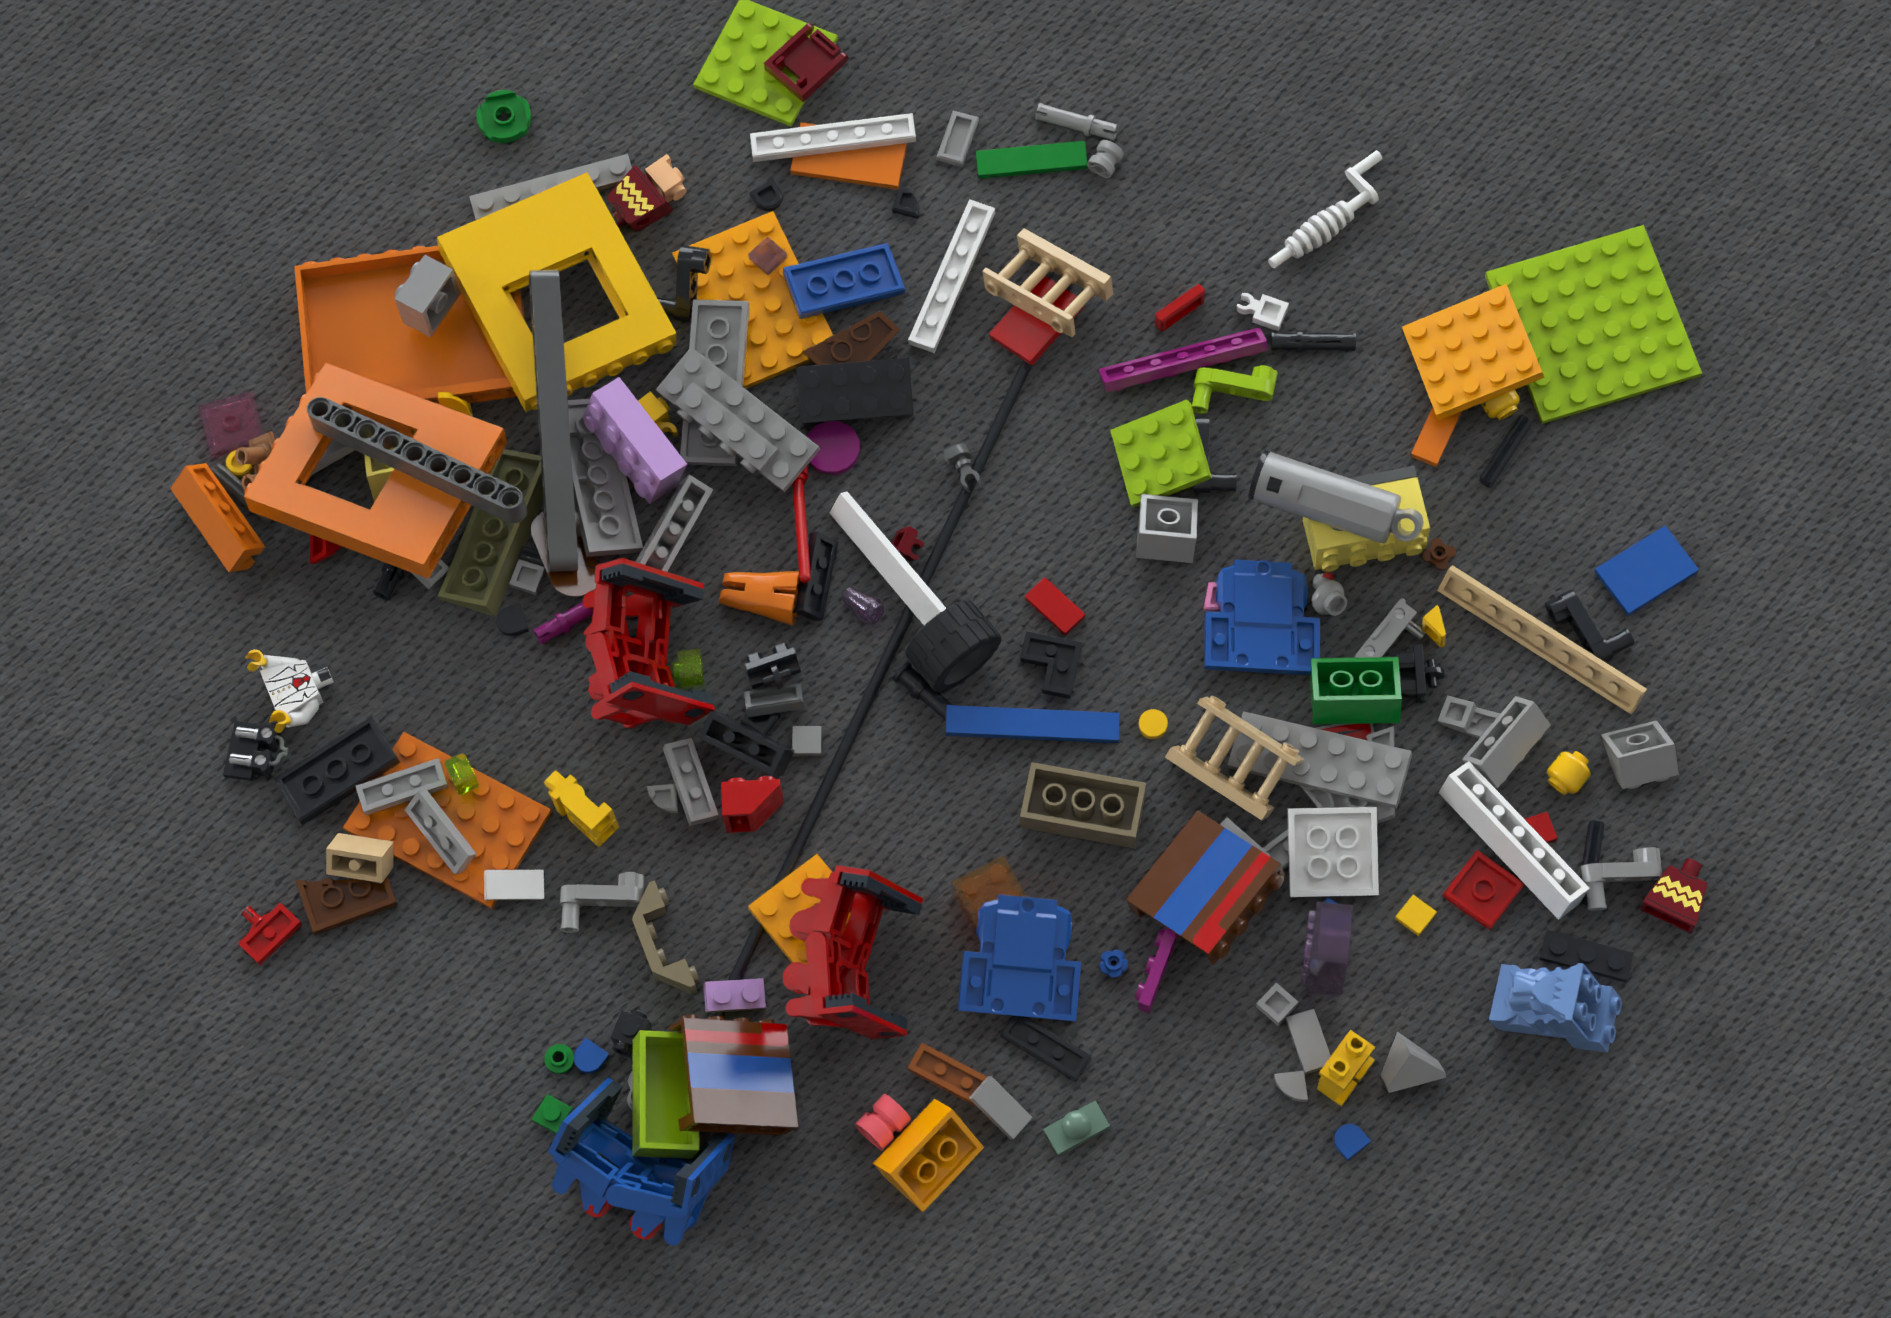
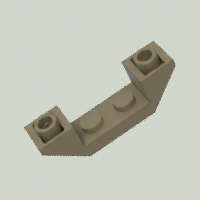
M654 880L649 882L632 917L634 927L654 979L690 994H695L698 992L695 984L700 982L695 967H688L686 959L668 965L662 948L657 950L655 948L653 940L658 937L652 922L646 924L648 921L666 915L665 905L670 904L664 887L658 889Z

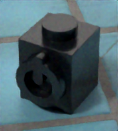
M622 1010L611 1035L613 1042L612 1050L623 1056L633 1058L634 1037L640 1030L652 1031L647 1015L636 1010H631L630 1013Z

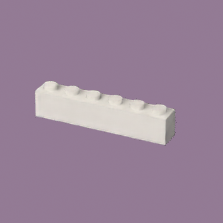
M1469 761L1451 773L1440 789L1439 794L1559 920L1578 906L1590 888Z

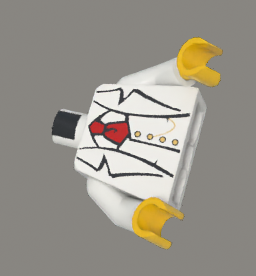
M255 649L251 650L245 657L255 661L250 662L247 666L249 671H256L260 666L263 669L260 673L276 710L272 713L269 722H278L274 728L277 733H281L285 726L294 727L308 724L319 710V705L324 703L318 689L334 683L328 667L311 673L306 660L271 655L263 656L259 650Z

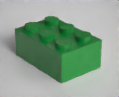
M1398 657L1311 658L1310 687L1313 724L1400 723L1402 697Z

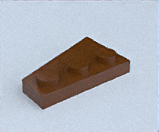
M878 311L836 335H832L817 345L804 350L802 353L814 365L872 361L900 329L886 315Z
M388 876L382 883L353 878L350 880H333L332 878L310 882L295 880L315 936L398 905Z

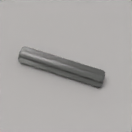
M216 464L211 471L221 485L248 508L244 498L245 491L242 487V481L223 465ZM254 513L266 524H269L273 521L272 519Z

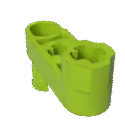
M1265 365L1254 367L1252 376L1219 369L1199 368L1197 369L1193 385L1195 388L1191 405L1193 412L1207 414L1211 394L1214 391L1270 401L1273 398L1278 372Z

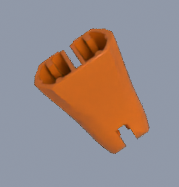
M799 571L724 573L722 585L730 589L721 590L719 603L793 626L796 622L797 613L792 612L796 608L801 583Z

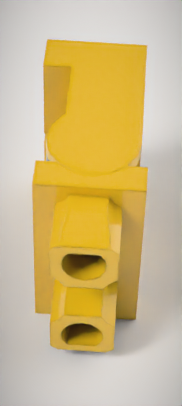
M554 771L544 781L545 786L549 789L548 794L557 812L562 817L567 813L568 819L598 847L619 828L612 808L605 802L597 807L587 798L584 789L578 785L577 780L571 774L565 779L560 773Z
M1350 1030L1320 1070L1319 1075L1321 1077L1317 1090L1342 1107L1357 1086L1353 1079L1360 1082L1374 1063L1375 1059L1370 1057V1055L1375 1050V1046Z

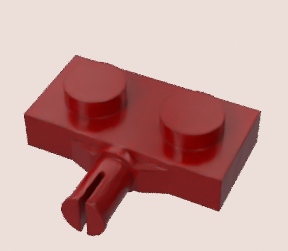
M281 902L270 913L262 917L251 906H248L246 910L253 917L245 910H243L241 915L252 924V927L238 944L256 963L261 965L302 926V923Z

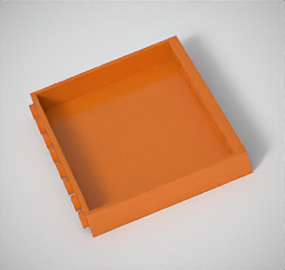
M416 246L410 250H388L382 254H360L354 258L344 259L338 257L326 262L317 263L309 261L302 265L294 266L306 394L312 386L315 374L320 372L325 363L436 404H439L438 392H450L453 396L466 400L468 403L517 397L462 293L432 337L403 323L394 299L395 292L401 284H405L410 276L411 268L416 262H420L424 255L446 265L438 250V246ZM519 289L510 294L525 320L522 289Z

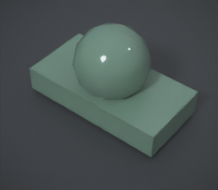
M1095 1100L1079 1110L1069 1112L1064 1118L1044 1128L1043 1131L1057 1156H1060L1108 1130L1110 1125Z

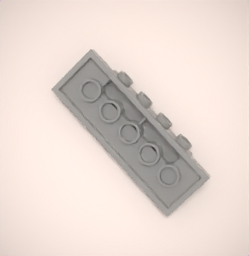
M692 347L656 388V391L679 409L677 414L688 423L692 420L700 426L698 431L706 438L711 440L715 437L721 442L719 447L731 457L734 454L743 459L740 462L743 467L752 474L758 471L784 493L820 451L818 445Z
M590 399L568 400L576 531L578 536H582L586 557L640 553L643 545L627 477L620 472L617 462L612 455L607 454L603 450L600 440L595 433L590 432L584 424L582 417Z

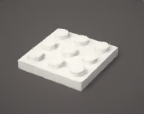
M1377 807L1287 809L1290 897L1379 895Z

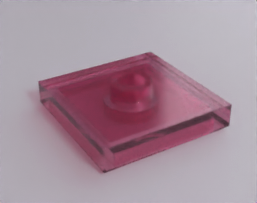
M253 391L198 406L212 458L231 453L240 447H250L249 440L264 434Z

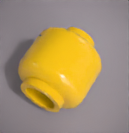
M1513 390L1483 402L1481 406L1489 418H1498L1501 421L1518 410L1517 405L1520 398L1517 392Z
M1577 751L1573 754L1569 752L1560 753L1547 769L1548 783L1563 795L1577 793L1591 776V772L1587 767L1588 759Z

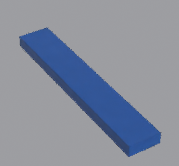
M947 705L945 736L1118 743L1119 713Z

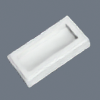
M485 870V900H543L544 870Z

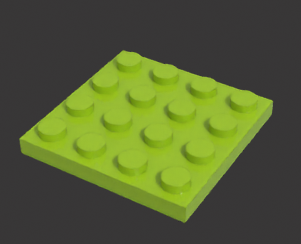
M739 0L693 84L694 88L792 127L804 102L799 100L764 69V62L807 23L750 0ZM814 26L812 33L818 29L836 44L838 35ZM785 67L782 72L794 83H797L799 78Z

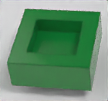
M547 1094L533 1116L532 1121L557 1134L562 1121L573 1112V1108Z

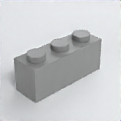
M1515 696L1462 760L1464 763L1469 761L1494 788L1498 789L1519 762L1524 759L1534 744L1541 739L1551 724L1535 702Z

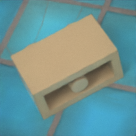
M338 833L326 848V874L382 883L394 867V841Z

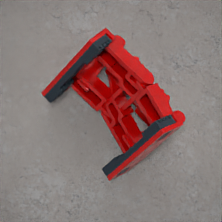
M625 558L596 565L594 582L596 583V589L587 592L583 598L584 607L593 609L592 623L586 628L584 635H586V647L592 654L597 671L588 679L590 682L588 692L591 698L600 700L592 707V717L600 721L607 719L618 722L625 728L632 729L655 719L689 726L708 715L710 711H715L711 694L694 689L688 692L675 688L670 666H666L671 606L677 608L681 605L690 604V602L695 603V601L704 600V583ZM627 591H628V592L635 593V594H633V595L627 597ZM626 617H638L637 635L634 638L629 637Z
M836 865L835 871L830 873L829 878L805 879L801 885L802 892L807 896L821 899L820 903H814L813 906L805 910L798 911L790 920L789 928L791 934L806 942L808 965L794 962L788 965L783 973V983L787 989L798 994L807 995L788 1001L786 1004L787 1014L792 1017H802L812 1026L846 1028L870 1039L907 1036V1018L894 1012L891 1014L885 1013L870 1006L868 973L865 972V967L883 910L920 915L923 898L873 871ZM851 913V914H850V917H849V920H848V923H847V925H846L844 934H843V930H844V927H845V924H846V921H847V918H848V914Z

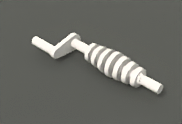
M1378 151L1373 152L1354 167H1350L1345 171L1347 178L1360 194L1348 203L1341 200L1335 206L1332 205L1326 208V211H1320L1317 213V216L1313 215L1308 219V222H1304L1300 229H1297L1292 234V237L1290 236L1285 240V248L1268 259L1272 268L1275 269L1291 256L1298 259L1304 253L1307 254L1313 251V248L1317 249L1323 243H1328L1332 237L1339 233V230H1342L1347 225V222L1349 223L1354 219V211L1367 202L1372 205L1378 202L1379 198L1374 188L1360 176L1383 159Z

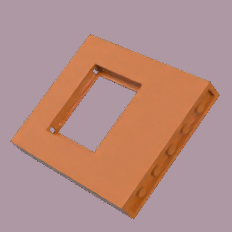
M325 363L321 371L315 374L312 386L307 394L301 397L295 414L288 418L284 432L280 438L274 441L268 458L260 464L254 481L247 485L244 493L247 506L253 513L429 579L471 505L396 469L391 473L371 509L306 486L305 484L333 440L314 430L307 413V405L316 397H324L346 408L351 409L352 407L353 411L487 474L491 473L508 444L504 429Z

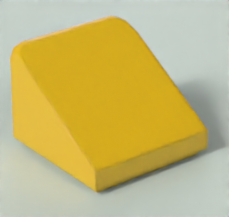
M1436 605L1423 617L1422 629L1439 647H1443L1445 645L1446 632L1439 606Z

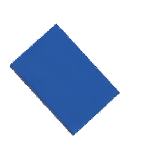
M1665 525L1595 568L1594 572L1625 614L1629 616L1697 574L1699 569Z

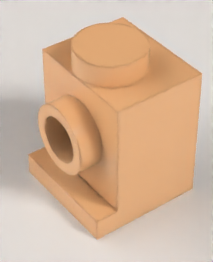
M667 154L645 169L646 177L667 202L679 200L685 195L686 189L682 183L684 177L678 168L674 167L672 169L671 159Z

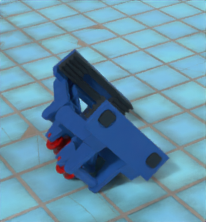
M607 1078L562 1121L548 1150V1153L553 1156V1161L558 1164L552 1181V1188L555 1192L564 1194L570 1189L572 1183L577 1178L581 1190L582 1207L588 1215L602 1217L613 1206L635 1210L629 1223L630 1229L635 1236L640 1239L653 1238L662 1228V1224L665 1221L664 1239L670 1245H677L681 1242L686 1230L698 1223L699 1215L708 1193L728 1171L735 1135L731 1133H715L708 1140L709 1145L694 1162L681 1158L632 1156L633 1137L607 1120L610 1115L609 1112L613 1109L618 1098L617 1096L623 1088L622 1085ZM601 1153L603 1156H605L607 1159H609L611 1162L617 1165L619 1169L598 1154Z

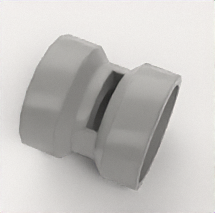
M1102 140L1096 148V155L1091 156L1087 166L1092 172L1104 178H1110L1115 171V164L1121 161L1124 152L1115 143Z

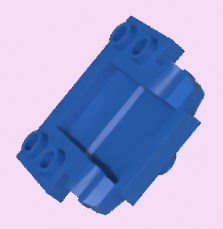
M1234 560L1233 566L1221 569L1217 579H1215V602L1219 605L1220 612L1206 611L1204 615V669L1310 675L1311 658H1320V618L1304 617V609L1308 601V585L1305 574L1292 569V563L1269 562L1266 560Z
M997 895V900L983 903L977 912L978 923L975 934L980 942L979 952L963 951L957 1010L1076 1021L1081 962L1065 960L1066 950L1072 933L1070 912L1057 906V900Z

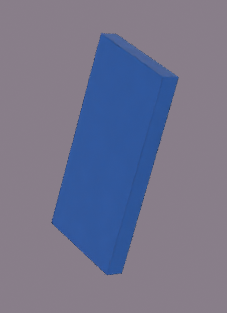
M888 243L784 267L782 272L800 319L905 293L903 281Z

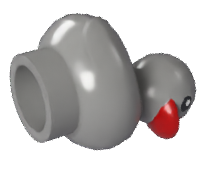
M1331 572L1320 573L1313 578L1312 584L1316 591L1311 601L1317 613L1336 616L1345 610L1347 599L1344 596L1342 585L1337 581H1333L1334 576Z

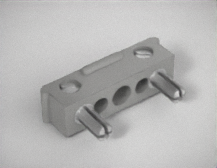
M1400 599L1354 658L1382 657L1404 629L1421 640L1426 632L1411 621L1417 612L1405 603V599Z

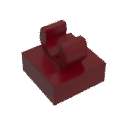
M911 526L897 530L891 544L906 560L915 561L918 560L919 556L915 555L911 548L912 546L922 548L924 543L922 540L916 539L919 531Z

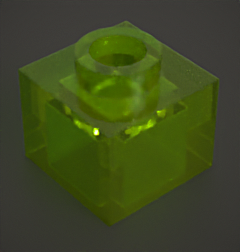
M700 649L677 651L678 661L673 662L675 679H680L682 687L705 684Z

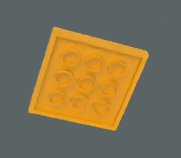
M1507 284L1402 326L1438 421L1545 378Z

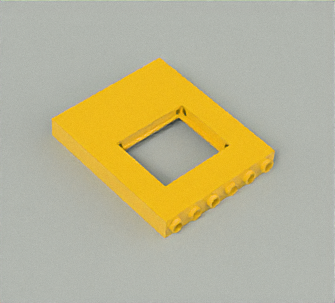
M588 172L437 237L438 250L447 267L453 269L458 287L525 412L532 409L537 410L533 335L510 293L529 285V271L558 270L560 272L588 260L620 318L564 343L567 397L576 389L593 386L603 377L608 375L615 376L630 365H640L657 353L664 354L669 352L676 345L675 329Z

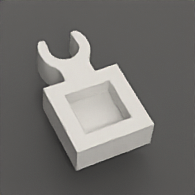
M1242 293L1241 300L1247 301L1249 305L1242 306L1237 304V312L1253 314V323L1279 331L1289 303L1262 294L1260 301H1258L1252 295Z

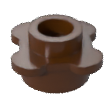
M1434 538L1431 540L1429 549L1423 552L1422 558L1438 570H1445L1448 567L1450 558L1455 557L1456 549L1453 546H1447L1442 543L1440 538ZM1437 552H1441L1442 555H1441V556H1437L1436 553H1437Z

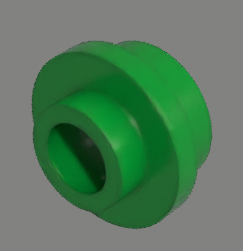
M564 1044L551 1046L546 1051L544 1057L546 1067L556 1074L569 1071L574 1064L572 1050ZM557 1054L564 1055V1059L561 1062H555L554 1057Z

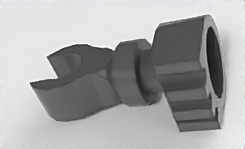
M956 444L944 451L943 456L947 464L955 467L957 472L961 473L960 481L967 492H970L967 485L970 479H976L979 486H982L979 474L972 469L971 454L965 444Z

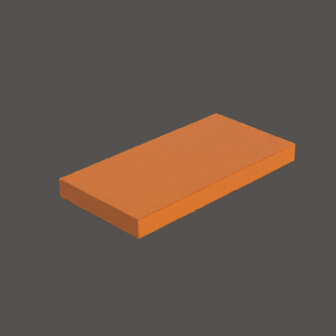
M802 122L800 123V127L816 125ZM908 143L793 157L790 172L793 175L898 190Z

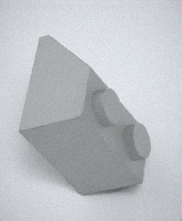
M1141 494L1136 558L1193 563L1197 536L1198 499Z
M1657 720L1601 734L1615 779L1622 789H1634L1645 783L1653 781L1662 782L1672 776L1679 775L1675 744Z

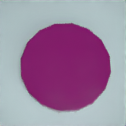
M826 421L816 425L807 435V438L820 448V451L809 463L817 472L839 475L849 471L856 464L860 454V440L856 432L849 425L839 421Z

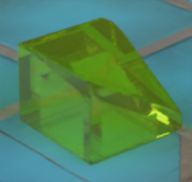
M461 753L445 761V766L459 795L478 787L479 783L465 754Z

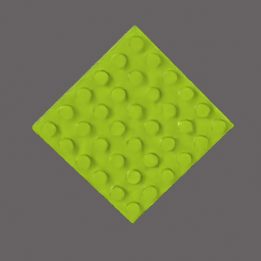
M1644 225L1485 273L1490 290L1507 284L1545 377L1526 385L1541 424L1702 375Z

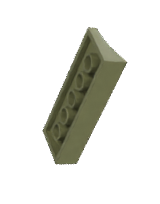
M507 449L503 450L489 475L521 490L527 507V515L518 523H509L474 507L438 594V597L443 601L494 617L497 616L509 587V582L519 560L521 549L525 547L531 533V524L536 516H538L543 504L540 455Z

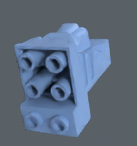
M1578 963L1566 970L1556 967L1551 972L1547 968H1540L1538 970L1531 968L1520 969L1517 965L1501 964L1489 1021L1499 1030L1566 1038L1573 1048L1608 1053L1609 1045L1615 1039L1616 1029L1614 1022L1616 1015L1620 1014L1622 1001L1612 986L1600 985L1582 963Z

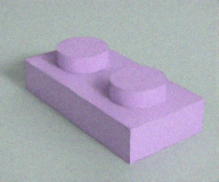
M763 978L711 981L703 984L706 1013L766 1008Z

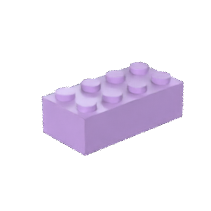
M620 377L593 392L582 417L584 424L590 432H594L598 437L603 450L607 454H611L616 460L620 472L628 476L633 482L638 495L645 498L651 504L677 487L687 463Z

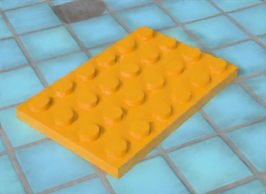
M773 211L689 245L710 249L712 253L709 272L707 274L698 273L697 300L748 301L750 304L743 388H750L810 363L811 361L802 352L833 335L823 314L800 319L782 272L784 267L799 263ZM679 250L672 252L676 264Z

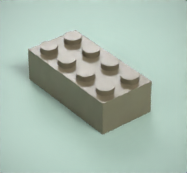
M1031 762L1020 814L1021 828L1135 848L1146 797V783Z

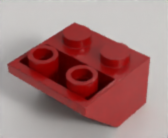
M762 776L757 778V780L746 781L744 778H731L728 782H721L722 817L727 833L757 831L784 803L780 779H775L772 776Z

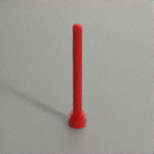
M808 466L791 484L793 488L799 578L803 583H807L811 579L804 484L809 477Z

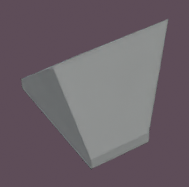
M1397 1031L1381 1073L1382 1082L1388 1093L1446 1078V1073L1437 1059Z

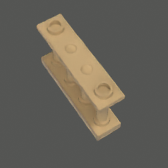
M1023 228L1017 235L1019 253L999 274L988 268L982 271L985 289L991 295L999 296L1049 324L1055 331L1063 332L1073 337L1075 335L1073 317L1093 296H1098L1107 301L1113 295L1111 276ZM1027 260H1033L1040 264L1021 286L1008 280ZM1049 272H1055L1062 276L1042 299L1030 293ZM1070 284L1082 287L1084 290L1064 311L1052 305Z
M1215 696L1200 698L1197 704L1206 709L1205 713L1187 743L1181 745V747H1171L1165 758L1260 820L1268 818L1274 810V807L1268 804L1270 793L1287 765L1290 763L1293 766H1297L1303 762L1304 758L1298 755L1299 751L1288 743L1280 744L1225 708L1226 704ZM1217 716L1230 724V727L1211 759L1203 762L1195 757L1197 754L1195 750ZM1242 732L1253 739L1254 743L1235 775L1228 778L1220 773L1221 768L1219 766L1239 733ZM1265 747L1278 755L1279 758L1259 791L1252 794L1244 788L1245 784L1243 782Z

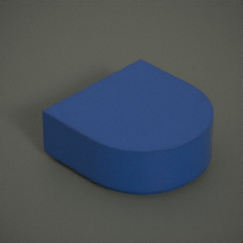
M585 1037L574 1053V1062L582 1073L593 1074L602 1068L610 1054Z
M1354 1124L1341 1126L1336 1131L1334 1137L1337 1150L1347 1161L1371 1143L1366 1134Z

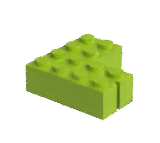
M640 1030L633 1039L632 1156L692 1159L699 1151V1132L680 1131L678 1120L690 1113L682 1034L678 1032Z

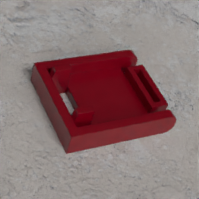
M810 23L801 28L764 62V69L802 102L810 97L849 59L848 55L844 52L841 53V48L817 29L812 33L814 26ZM785 67L799 78L797 83H794L782 72Z

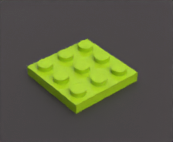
M1188 400L1110 430L1130 504L1134 508L1140 506L1141 494L1168 496L1212 479L1193 409Z

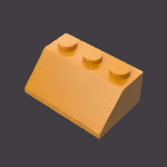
M934 1099L873 1164L896 1189L924 1212L983 1150L984 1146L953 1109Z

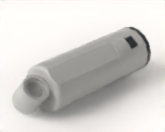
M1264 450L1260 457L1248 494L1249 499L1379 543H1386L1390 533H1393L1401 541H1411L1418 536L1424 524L1422 515L1415 509H1399L1401 497L1398 494ZM1404 518L1412 520L1415 525L1414 530L1405 531L1401 527V520Z

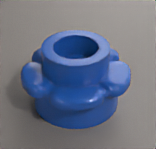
M1120 950L1105 951L1100 957L1099 967L1101 972L1111 978L1120 977L1128 968V960L1125 959V954ZM1116 961L1117 964L1113 966L1111 962Z

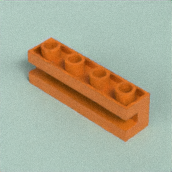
M207 463L185 466L171 486V491L228 572L249 569L255 562L251 556L261 554L265 548L264 544Z

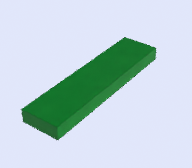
M1085 141L976 151L978 179L1087 169Z

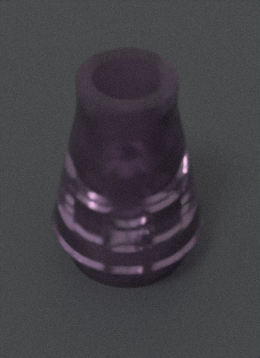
M853 587L847 588L842 595V601L852 609L863 623L875 624L884 613L885 607L881 604L880 599L858 591Z

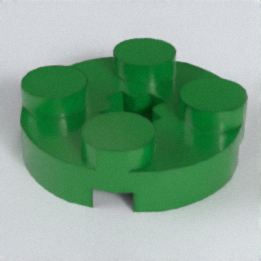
M510 90L495 91L485 97L486 101L482 103L481 107L479 105L476 113L477 123L481 133L489 141L510 143L528 133L532 122L530 106L525 98L522 99L515 92ZM503 112L511 116L507 121H501L497 118H500Z

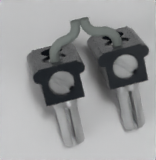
M274 722L270 725L260 723L259 728L256 729L237 727L235 731L236 737L257 740L259 746L266 750L264 752L254 750L253 755L250 756L230 754L229 762L231 764L249 766L255 775L265 776L266 779H270L273 774L274 765L279 763L281 757L287 756L288 748L284 747L281 733L275 732L276 724ZM280 742V748L284 752L279 753L277 755L276 760H274L271 752L268 749H271V751L275 753L278 750Z

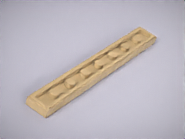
M1453 565L1448 569L1437 590L1438 592L1630 714L1635 711L1647 690L1645 687Z

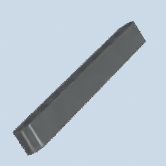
M316 397L308 403L307 413L314 430L506 522L518 523L526 517L527 507L523 494L517 487L332 400Z

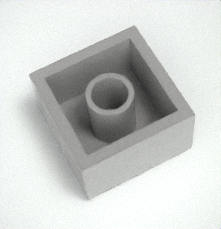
M424 255L420 262H416L411 268L410 276L405 284H401L397 288L394 299L403 323L432 337L461 293L453 269Z

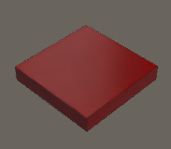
M1476 850L1445 890L1442 897L1491 930L1525 884Z

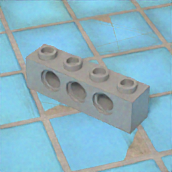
M691 475L683 479L676 488L635 562L667 572L713 489Z

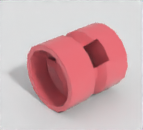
M883 1094L872 1105V1113L866 1112L855 1123L859 1132L881 1151L894 1140V1132H901L912 1121L908 1113L886 1094Z

